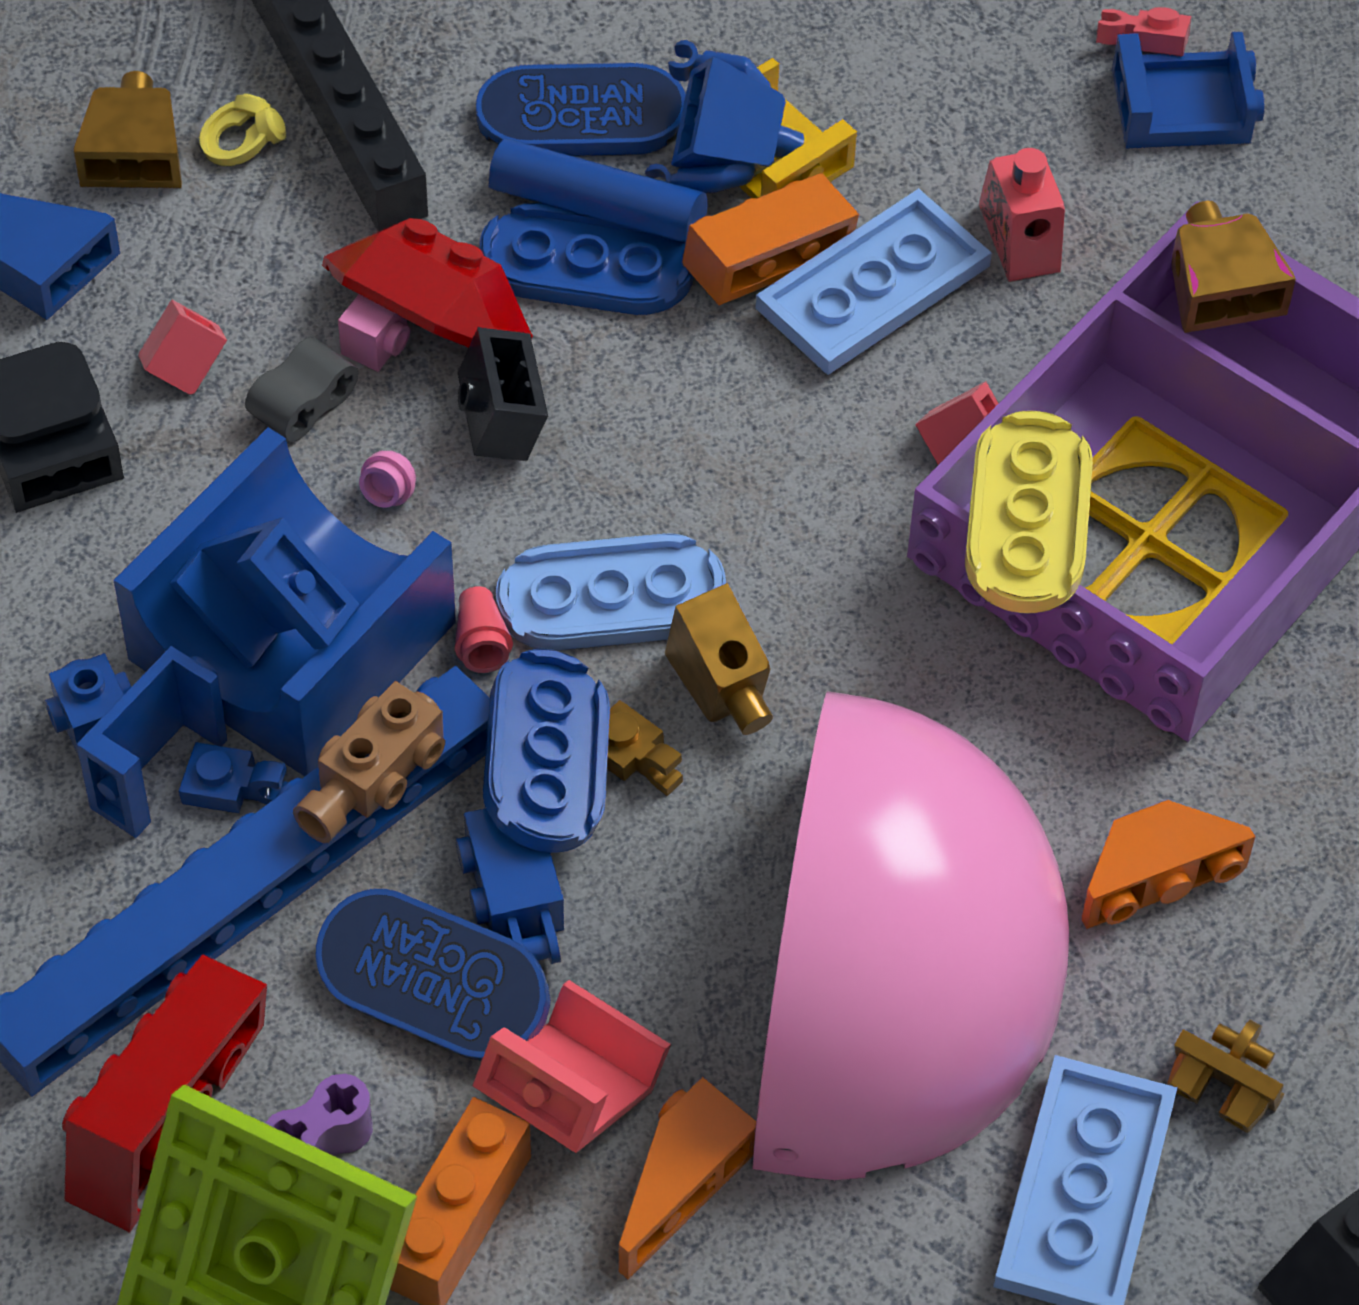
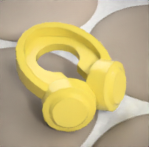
M250 94L236 95L235 101L219 108L204 123L199 137L200 146L207 159L214 164L234 166L253 158L267 142L271 141L275 145L285 140L286 126L279 113L265 99ZM250 117H255V123L246 130L245 140L240 147L230 151L219 147L218 140L225 129L232 126H241Z

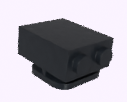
M55 342L0 359V475L16 513L124 479L119 446L101 405L99 390L82 351L71 343Z

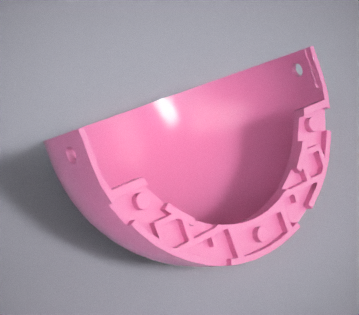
M828 691L825 695L804 797L777 964L758 1104L753 1157L754 1170L826 1180L865 1178L866 1172L900 1164H903L904 1169L951 1152L977 1136L995 1121L1021 1094L1022 1087L1038 1063H1042L1057 1025L1067 977L1069 922L1067 903L1058 863L1043 827L1019 789L987 755L950 728L899 705L872 698Z

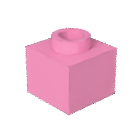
M358 294L338 319L341 354L377 372L380 371L391 355L397 356L402 352L409 339L410 327L407 325V319Z

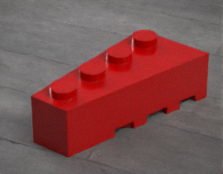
M203 954L187 974L181 972L176 975L166 992L164 1002L154 1014L146 1013L140 1019L133 1032L131 1042L120 1055L113 1054L106 1060L95 1086L85 1098L82 1096L75 1098L65 1113L62 1122V1130L66 1132L64 1201L129 1233L132 1231L140 1218L141 1209L138 1208V1198L149 1183L171 1095L183 1085L209 1097H212V1084L221 1089L225 1087L264 1026L267 984Z

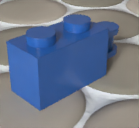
M486 808L465 812V837L456 838L455 841L462 873L473 872L477 888L469 889V895L476 924L487 923L489 930L518 942L536 957L537 961L549 959L550 964L561 962L555 932L564 930V899L551 853L526 848L508 838L493 823Z

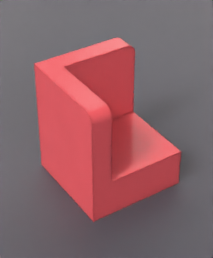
M171 299L140 350L138 357L145 371L191 395L200 386L227 339L219 325Z
M985 381L932 409L915 425L937 464L939 465L999 403Z

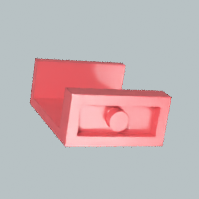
M568 980L562 985L548 1024L542 1028L538 1035L525 1041L503 1027L490 1037L473 1087L577 1153L652 1093L671 1044Z

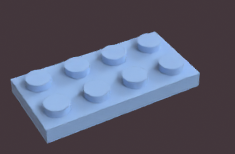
M917 189L756 295V310L820 369L829 375L989 268L992 252L925 193Z
M1054 1056L995 1276L994 1288L1056 1305H1124L1177 1087L1069 1058Z

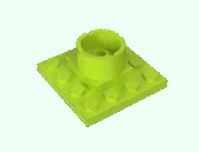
M183 1085L170 1098L117 1305H385L417 1195Z

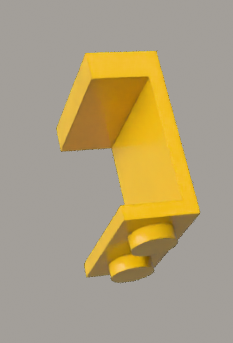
M772 57L757 68L770 82L771 88L778 91L779 63ZM785 99L786 103L781 125L803 133L804 144L781 159L774 157L772 165L764 169L762 173L754 176L748 184L739 187L751 198H759L779 190L793 181H802L819 173H823L832 182L854 167L857 131L842 119L822 132Z

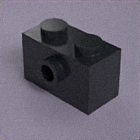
M477 327L457 373L460 384L458 406L466 414L474 456L527 461L548 418L530 333Z

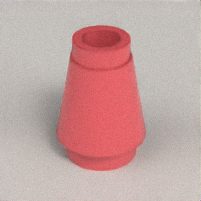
M481 586L470 587L459 596L455 653L465 667L473 672L489 673L496 671L507 662L513 647V640L493 599L492 592Z

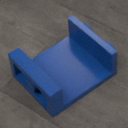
M283 517L201 543L169 583L246 668L254 666L278 633L296 629L314 650L329 646L360 605Z
M170 646L76 744L90 809L134 838H137L151 823L142 768L177 731L185 725L214 745L223 746L228 741L219 677L215 669L207 661L198 656L190 658L173 646Z

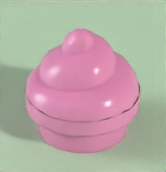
M379 451L371 455L361 468L359 478L360 490L364 497L375 506L381 508L399 506L405 503L414 492L415 470L410 461L402 454L394 451Z

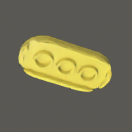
M1020 411L1003 417L1002 423L995 425L992 429L990 425L981 434L975 452L965 552L966 573L974 589L985 600L999 608L1017 613L1044 612L1066 602L1076 592L1081 583L1086 560L1093 466L1092 451L1083 435L1080 439L1071 430L1072 425L1059 416L1047 412Z

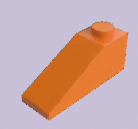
M704 1077L687 1092L683 1089L676 1091L665 1102L659 1112V1122L619 1243V1273L626 1279H629L754 1156L757 1121Z

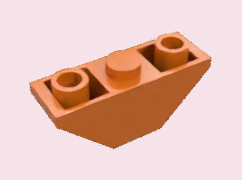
M1170 800L1115 819L1087 890L1081 918L1086 929L1104 922L1111 925L1118 924L1129 919L1138 909L1159 901L1163 904L1173 903L1186 896L1191 889L1213 880L1216 883H1224L1234 879L1247 868L1255 835L1248 826Z

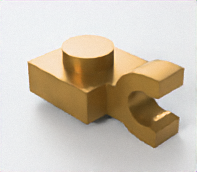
M619 700L610 708L607 769L623 781L627 780L635 771H638L659 791L668 796L683 782V774L674 769L682 762V754L669 745L664 744L663 730Z

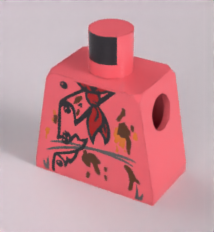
M1024 148L1016 154L992 159L989 161L979 207L1008 281L1060 272L1065 208L1045 154L1035 148ZM1032 228L1033 237L1027 236L1025 229Z

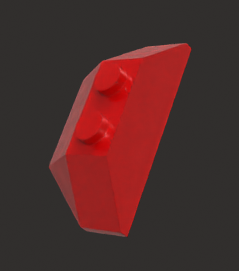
M412 218L406 219L324 256L322 266L330 271L331 275L341 285L427 331L469 348L477 327L530 333L531 339L533 337L501 264L483 256V252L478 247L469 243L457 242L437 232L436 226L428 221Z

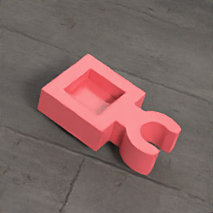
M1165 7L1152 8L1149 11L1140 10L1138 16L1129 15L1120 10L1103 9L1101 20L1098 22L1096 42L1116 45L1118 34L1138 33L1142 51L1183 56L1190 35L1191 16L1179 15L1176 10Z

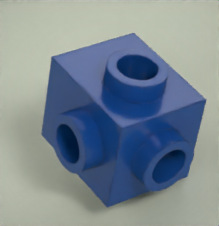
M105 653L89 659L74 660L62 669L49 673L54 696L44 700L49 718L56 733L67 730L78 757L76 744L131 688L124 671L114 674Z

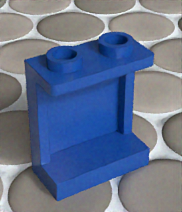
M1242 31L1231 32L1229 46L1226 51L1184 53L1183 56L1168 54L1142 55L1138 33L1117 35L1112 75L1126 149L1251 143L1255 122L1262 121L1264 117V96L1261 89L1255 90L1253 82L1256 77L1255 53L1253 50H1246Z

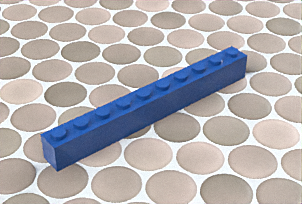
M456 665L439 678L432 677L426 680L416 692L428 695L438 705L439 709L443 711V739L445 740V746L441 756L432 767L425 770L417 766L406 777V790L394 807L386 810L379 805L368 818L352 809L345 816L346 825L329 843H322L313 839L296 822L293 809L310 791H319L321 789L318 766L302 779L296 778L284 785L276 798L256 813H248L239 818L231 827L229 833L209 848H200L193 852L184 861L182 867L163 882L153 883L144 888L137 895L133 904L117 916L98 922L89 930L83 941L64 955H56L45 961L33 978L14 992H6L0 995V1063L27 1093L33 1097L163 999L176 975L181 972L187 974L202 954L215 960L483 758L486 754L490 697Z

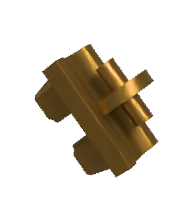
M1249 1020L1239 1034L1219 1023L1211 1039L1230 1049L1229 1054L1184 1029L1176 1040L1174 1048L1177 1058L1173 1064L1167 1084L1177 1087L1176 1094L1196 1104L1212 1077L1232 1087L1218 1113L1219 1117L1242 1131L1249 1133L1263 1117L1267 1108L1276 1111L1284 1097V1093H1282L1284 1084L1245 1063L1246 1059L1267 1070L1275 1056L1274 1052L1256 1043L1262 1025Z

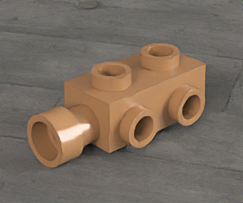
M396 681L380 697H371L363 705L357 720L342 736L336 735L332 737L321 750L318 758L321 789L319 791H310L294 807L293 815L299 826L313 839L322 843H329L346 825L345 816L352 809L368 818L379 805L386 810L394 807L406 790V777L417 766L425 770L429 769L441 756L445 746V740L443 739V711L439 709L438 705L428 695L422 692H412Z

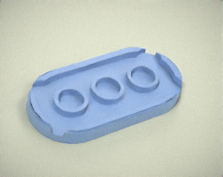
M653 534L549 544L524 551L515 557V563L506 572L505 569L503 570L496 585V605L510 635L521 643L536 649L559 651L668 640L676 605L726 584V577L721 561L709 548L707 553L703 548L696 546V540L679 534Z

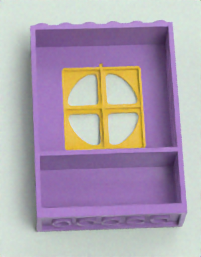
M1185 213L915 488L907 557L912 559L915 565L924 573L931 576L936 575L957 589L969 603L975 606H983L1004 620L1016 634L1029 637L1051 651L1055 658L1069 668H1076L1099 683L1103 690L1111 697L1125 700L1146 714L1158 728L1167 732L1172 731L1189 742L1359 550V298L1280 251L1296 278L1287 315L1184 333L1172 271V254L1177 229L1184 224H1188ZM1020 411H1041L1054 414L1072 425L1071 430L1080 439L1083 435L1090 445L1093 457L1091 484L1113 472L1145 466L1172 468L1187 477V482L1148 522L1137 521L1091 491L1089 516L1124 537L1128 545L1090 586L1083 587L1079 585L1076 592L1066 602L1056 608L1039 613L1011 612L991 604L974 589L965 569L973 468L978 440L990 425L992 429L995 425L1002 423L1003 417ZM1205 494H1215L1222 498L1229 506L1236 521L1239 541L1238 552L1233 566L1226 572L1215 571L1170 542L1166 537L1173 527ZM1147 558H1155L1200 586L1206 592V596L1202 600L1189 607L1172 613L1153 616L1127 615L1106 602L1136 567Z

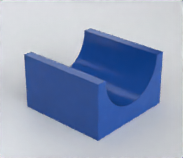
M269 427L114 579L128 660L144 671H147L170 646H173L190 658L198 656L204 659L215 669L219 677L225 724L304 777L318 767V758L325 744L336 735L342 736L357 720L363 705L373 696L380 697L394 681L400 683L456 623L452 542L432 531L409 556L386 551L366 541L339 521L318 500L299 474L289 453L286 438ZM283 517L360 605L329 646L314 650L296 629L278 633L254 666L246 668L169 583L201 543Z

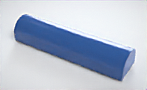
M508 138L503 139L497 146L489 170L488 188H492V190L682 243L687 240L689 225L707 216L708 199L704 192Z

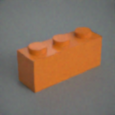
M819 173L802 181H793L779 190L759 198H750L736 207L713 216L702 217L695 223L690 224L682 264L718 305H722L777 282L856 230L859 213L823 173Z
M476 1097L472 1098L415 1194L417 1195L416 1203L390 1290L421 1305L447 1304L531 1158L530 1123Z

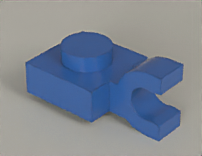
M195 742L178 791L181 803L183 805L238 814L244 799L259 801L267 805L276 798L279 791L288 783L283 781L287 768L285 763L277 761H261L255 764L252 751Z

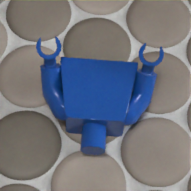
M681 40L674 46L676 56L690 59L686 63L668 62L670 75L674 79L683 82L688 81L671 162L672 166L679 169L677 173L671 174L665 166L653 164L645 170L646 177H662L668 183L706 194L717 193L748 184L754 176L762 173L764 169L772 165L774 157L781 159L804 144L803 133L781 125L786 103L783 94L771 88L770 82L749 58L706 50L701 55L698 54L696 46L688 40Z

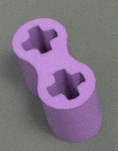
M334 1074L325 1078L316 1087L313 1096L304 1105L295 1109L277 1112L265 1123L333 1156L342 1153H352L362 1148L369 1141L373 1132L369 1091L365 1083L356 1076Z

